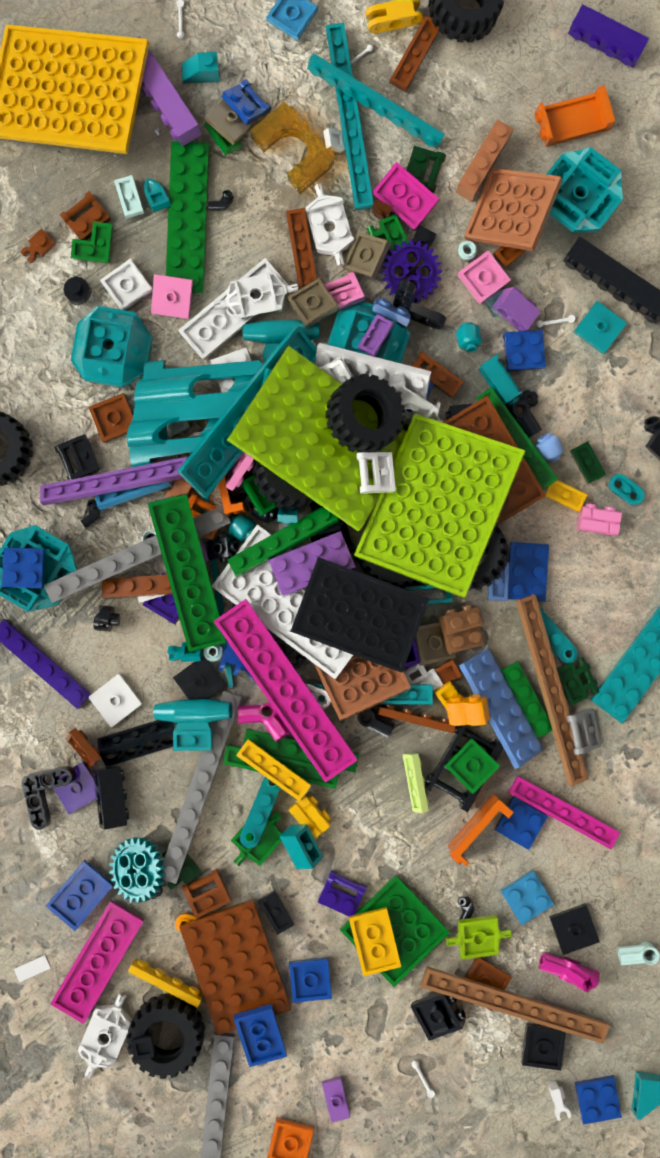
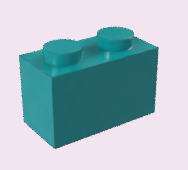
M307 824L291 825L279 836L296 869H313L324 857Z

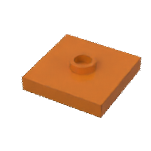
M276 1117L267 1158H308L314 1126Z

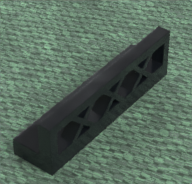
M156 720L97 738L99 755L105 766L109 767L173 747V740L163 741L162 739L168 736L173 738L174 723ZM149 742L154 743V745L150 747L144 746V744ZM126 749H136L134 752L131 753L125 752ZM110 754L117 755L115 758H107V755Z

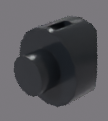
M77 276L68 279L63 288L67 299L76 306L84 304L92 293L86 280Z
M100 605L99 613L94 617V630L111 632L113 626H119L120 614L114 613V607Z

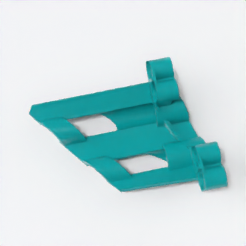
M165 360L145 362L143 378L137 382L135 388L133 420L127 432V445L129 447L132 467L152 464L153 458L193 452L263 364L259 360L166 369ZM236 378L228 392L195 395L193 393V386L197 381ZM208 419L205 429L198 437L168 439L167 425L170 423Z

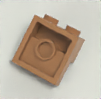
M471 604L461 607L462 611L456 612V609L444 611L445 615L438 617L448 654L485 645L480 626H483L479 607L473 608Z

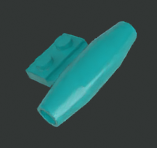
M265 320L244 324L243 340L266 344L263 350L264 364L294 326H299L310 340L320 339L319 323L307 329L301 320Z
M211 699L174 700L155 704L153 708L155 720L177 723L173 731V751L213 750V730L209 722L229 719L233 713L231 702Z

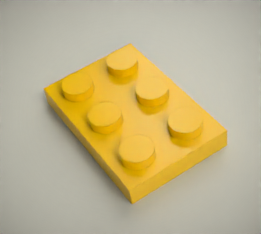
M387 907L349 916L363 977L401 967Z

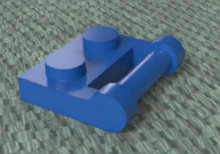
M244 79L240 84L223 91L221 97L247 125L266 116L271 111V106L265 103L250 87L249 81ZM244 92L253 100V102L259 107V109H257L256 106L248 99Z

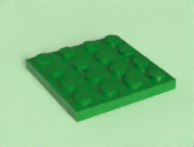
M396 874L355 913L356 915L387 907L401 967L380 973L393 987L450 933L446 926ZM348 920L340 928V931L356 947L350 921Z

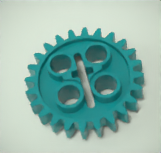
M144 837L126 839L125 842L119 843L120 848H115L116 854L111 855L114 862L109 863L113 867V870L109 871V873L114 874L111 881L116 882L114 889L119 888L118 895L124 894V900L130 899L131 903L135 901L137 903L145 902L155 897L156 892L161 891L159 886L164 885L161 878L166 877V874L162 873L166 866L161 865V862L165 859L159 858L161 851L156 852L157 845H151V840L145 841Z

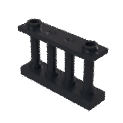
M467 725L455 727V734L434 772L429 773L426 777L425 787L431 791L433 786L457 798L458 802H460L459 807L468 812L482 786L474 794L468 789L462 793L438 779L441 771L445 769L450 772L445 765L448 763L447 761L452 752L457 754L462 749L457 746L462 735L468 739L473 738L479 745L486 748L488 754L495 761L500 756L503 746L498 739H495L494 742H489L466 729Z

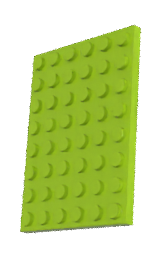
M288 346L227 441L359 531L378 501L380 493H360L361 477L359 461H357L356 457L357 450L351 452L347 450V446L342 447L338 444L339 440L337 438L334 439L331 435L333 433L332 429H328L327 422L329 419L326 418V411L329 408H327V402L331 399L332 393L342 384ZM353 400L352 409L357 421L368 429H377L378 417L373 407L365 401ZM402 429L393 442L376 452H392L394 462L407 431ZM367 460L369 485H374L371 460Z
M414 413L393 462L396 491L393 493H380L354 556L466 599L524 458L525 450Z

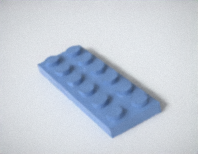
M489 648L482 650L460 664L459 667L473 693L487 697L491 718L489 722L514 768H520L544 750Z

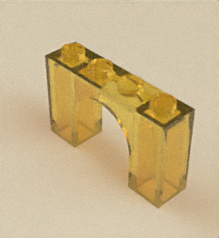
M283 102L250 130L251 139L263 153L284 137H296L305 143L308 149L307 155L287 173L289 183L300 195L334 167L335 156L333 152L323 146L321 138L310 131L308 123L305 120H301L293 106L289 107L286 102Z

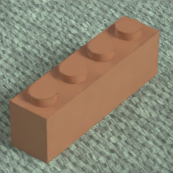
M498 119L496 120L460 180L456 191L457 194L471 202L474 200L510 140L513 132L512 127Z

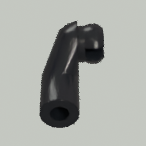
M225 190L219 201H208L209 211H225L234 200L232 192Z
M94 499L89 500L87 503L89 514L80 520L86 528L100 518L101 511L98 509Z
M463 895L458 900V904L463 911L459 920L471 918L475 910L472 900L468 896Z

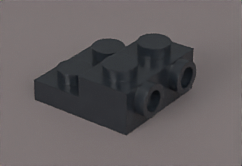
M432 991L429 996L412 1002L411 1008L429 1041L463 1029L466 1013L463 1008L458 1007L456 1003L457 998Z

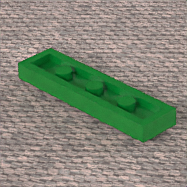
M518 661L501 669L537 739L553 731L550 720Z

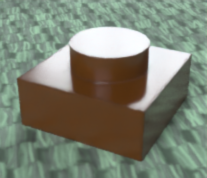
M378 199L374 201L372 213H374L375 217L383 220L392 215L393 207Z

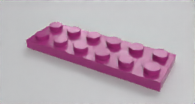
M111 900L50 1004L84 1024L145 919Z

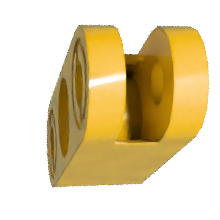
M395 0L368 7L365 15L369 21V32L376 34L418 25L424 19L422 12L415 11L420 7V0Z

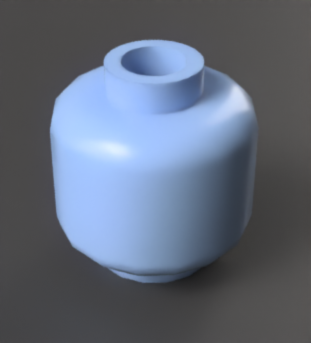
M547 433L537 439L538 442L535 444V447L545 461L552 463L560 459L559 455L562 454L564 449L557 435Z

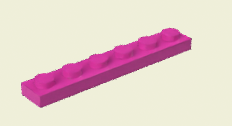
M516 776L508 791L509 794L609 849H612L620 834L619 831L519 776Z

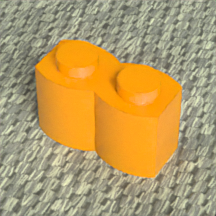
M456 694L451 696L446 702L450 725H486L491 719L487 697L480 696V694H473L469 697H462V695Z

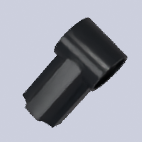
M517 401L509 408V412L528 438L542 430L526 401ZM516 406H520L523 409L522 415L516 412Z
M370 708L357 714V719L362 726L368 727L386 738L391 735L395 723L378 715V713ZM365 712L371 714V718L368 721L361 720V715Z

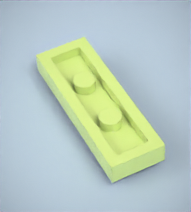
M403 754L412 810L419 813L428 812L429 801L425 793V779L422 776V762L419 754Z

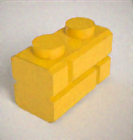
M305 793L302 799L294 802L288 810L300 825H308L314 839H316L331 826L329 820L332 818L326 810L321 811L317 806L319 802L313 795L309 796Z

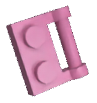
M353 271L347 273L345 277L324 284L327 290L330 291L351 283L329 292L338 304L339 310L365 301V296Z

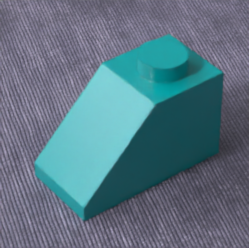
M217 52L197 53L183 62V84L220 82Z
M636 1071L631 1111L636 1119L641 1120L660 1105L659 1074Z

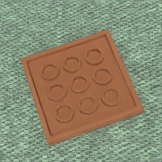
M492 168L465 232V239L534 251L563 182L561 176Z
M355 655L352 656L336 679L314 664L340 722L411 689L404 672L395 671Z

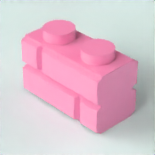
M586 504L578 514L576 529L578 531L616 536L619 534L622 513L617 512L614 507L598 509L595 504Z

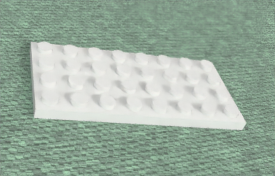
M257 525L236 554L271 536V534ZM289 549V550H287V551L281 553L280 555L285 554V553H287V552H290V551H292V550ZM269 561L238 578L234 575L230 564H228L212 585L215 590L235 605L247 599L267 629L334 679L338 677L352 658V654L290 632L306 588L283 597Z

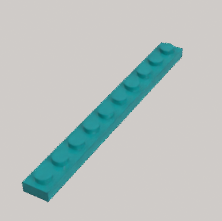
M344 22L325 25L331 64L353 77ZM335 87L355 211L372 208L373 197L357 100L345 95L342 90Z

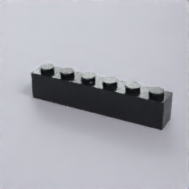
M579 236L563 260L566 266L580 272L583 278L593 281L601 290L611 293L617 301L626 303L632 311L639 312L647 321L657 324L660 321V290Z

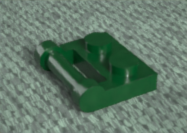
M414 146L407 171L433 193L436 190V181L441 165L445 162L446 154ZM429 160H433L435 162L429 181L424 182L423 179Z

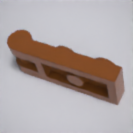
M420 352L416 362H413L410 366L423 369L421 366L424 363L429 365L426 370L431 371L430 382L434 383L435 387L450 398H453L464 381L425 353Z

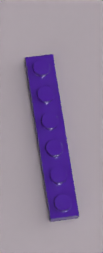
M6 619L2 620L0 623V642L75 708L79 709L91 693Z

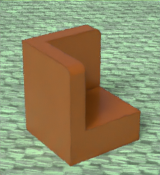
M452 659L434 668L443 685L462 677Z

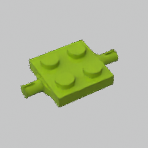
M496 915L458 920L457 937L446 938L447 947L458 945L461 960L499 955L500 940L511 938L512 932L510 929L499 930Z

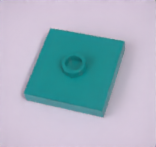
M596 301L573 332L604 354L626 326L627 322L599 301Z

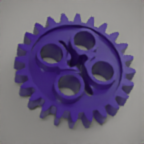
M412 239L407 245L404 240L401 244L402 247L396 244V251L390 249L389 254L391 256H385L387 263L384 262L381 265L385 270L380 272V274L385 275V278L381 282H387L384 289H391L389 295L396 294L399 282L422 259L423 263L413 272L414 275L406 279L407 281L414 282L416 286L412 302L416 299L417 303H420L421 297L424 300L428 299L427 293L430 295L434 294L431 288L437 289L439 287L435 281H441V278L437 276V274L442 273V270L437 269L441 262L435 261L438 255L432 256L433 248L429 251L426 250L427 243L421 247V241L414 245ZM411 253L415 256L414 263H410L407 260V254ZM398 267L402 270L401 277L394 275V268ZM421 267L428 269L429 274L427 277L421 275Z

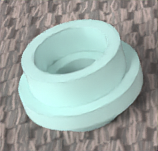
M464 241L458 248V254L463 260H471L477 254V247L471 241ZM469 249L471 253L466 254L464 250Z
M219 644L204 648L203 653L207 660L217 661L222 657L223 649ZM211 648L216 649L214 656L209 652Z

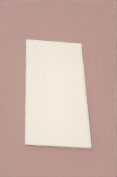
M44 955L15 968L14 971L19 982H22L51 968Z

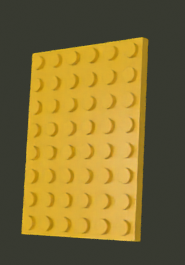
M6 24L0 50V139L128 154L150 45L148 39Z

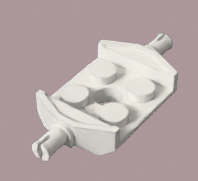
M319 183V187L318 184L314 186L318 197L306 207V214L317 253L335 256L337 267H340V262L341 266L345 265L342 252L353 244L354 238L352 237L344 210L343 199L326 195L322 183ZM326 224H333L335 229L331 232L326 231L324 228Z
M274 272L230 281L227 297H225L226 300L216 301L214 305L216 310L226 307L230 308L237 319L242 321V318L277 310L282 312L285 295L298 291L297 283L285 286ZM252 291H260L261 296L258 299H253L250 296Z
M404 380L390 385V387H395L396 394L402 398L401 405L405 407V412L402 415H405L406 424L410 425L414 413L442 423L444 422L438 417L440 402L433 405L405 388L406 381Z
M123 993L118 994L115 1004L97 1005L78 1049L80 1056L89 1065L84 1074L85 1077L90 1072L88 1078H92L97 1067H112L117 1060L132 1022V1018L122 1008L126 995ZM107 1034L109 1041L102 1042L99 1039V1035Z

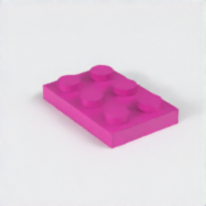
M398 162L393 165L372 192L380 201L393 207L392 211L413 230L419 227L440 201L437 196Z

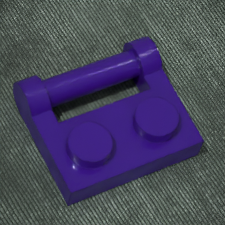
M331 870L318 898V903L347 916L355 915L367 885L357 884L337 875L336 871ZM333 881L356 891V896L332 886Z

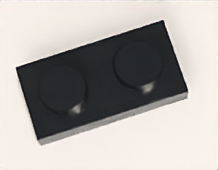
M276 890L258 899L277 935L294 926L295 923Z

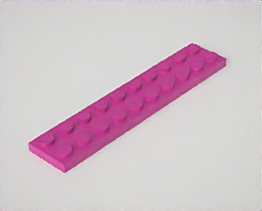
M247 599L214 620L216 626L325 783L358 760Z

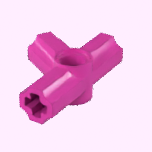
M271 703L237 706L238 724L263 723L275 742L282 740L290 733ZM269 710L272 715L265 717L262 715V711Z
M543 952L540 956L538 966L540 970L554 974L561 980L574 984L584 992L595 989L599 984L600 973L597 970L585 967L568 957L560 958Z

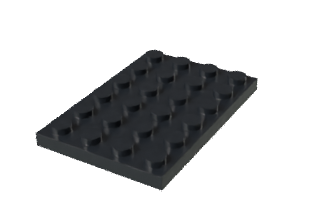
M318 557L290 632L402 673L430 598Z

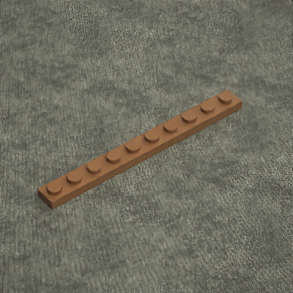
M536 594L516 600L566 779L568 785L574 786L588 780L581 754L574 755V740L570 722H567L566 717L570 714Z
M426 966L420 983L421 988L604 1044L610 1026L607 1022L429 966Z

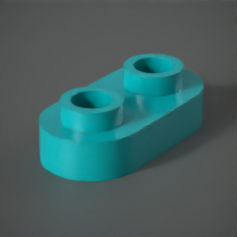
M617 474L610 478L608 482L610 491L627 504L634 506L644 500L645 494L643 489L625 475ZM616 481L620 483V488L615 486ZM631 493L635 494V499H631Z

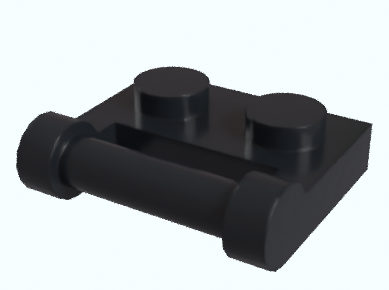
M86 434L54 447L56 453H59L67 472V480L82 478L101 470ZM69 448L78 466V472L74 471L66 450Z

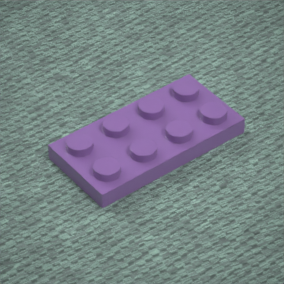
M341 531L268 560L283 597L307 587L318 557L349 569H355Z

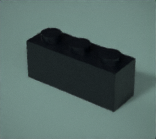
M119 766L93 769L99 828L106 830L126 826L129 812L125 808L127 793L123 789L122 783L125 780L124 771Z

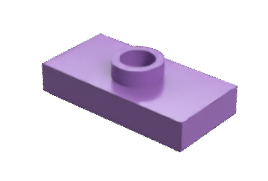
M377 314L361 340L358 349L370 356L376 357L393 328L394 322Z
M341 1076L322 1081L331 1123L350 1118Z

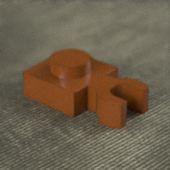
M41 228L28 240L31 246L23 248L20 253L23 256L31 253V256L27 259L31 264L36 260L37 254L43 257L56 243Z

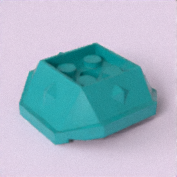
M592 147L562 153L546 174L561 176L563 180L549 215L573 233L598 232L623 200L621 169ZM575 192H580L583 197L577 196Z
M362 301L339 310L327 345L368 355L359 350L358 346L375 316L379 314L372 311L373 304ZM385 317L394 322V326L376 357L401 364L410 338V332L406 326Z
M97 306L77 323L71 362L85 382L124 388L143 377L145 362H149L153 337L136 312ZM110 342L114 343V346H113L112 349H110V350H106V349H105V348H106V345H107L108 343H110Z
M37 525L10 532L0 549V596L27 612L59 605L62 599L51 603L45 588L2 587L4 548L45 549L44 585L78 570L71 546Z

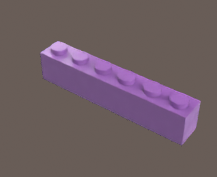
M148 50L141 89L146 97L150 96L152 99L150 103L154 110L161 113L160 118L165 127H170L171 130L169 132L174 141L178 140L181 146H184L201 135L199 125L151 51Z

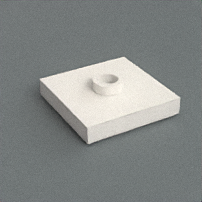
M131 258L100 280L121 310L129 309L153 291Z
M120 673L88 697L111 728L143 704Z

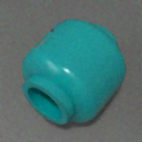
M472 322L463 323L456 331L458 346L461 350L474 352L481 346L483 340L480 328Z
M245 514L234 515L230 518L231 523L228 524V532L239 542H245L256 527V523Z

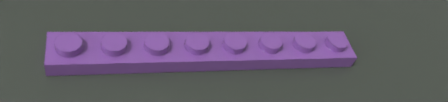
M187 457L40 486V503L45 506L183 479L177 471L186 461Z

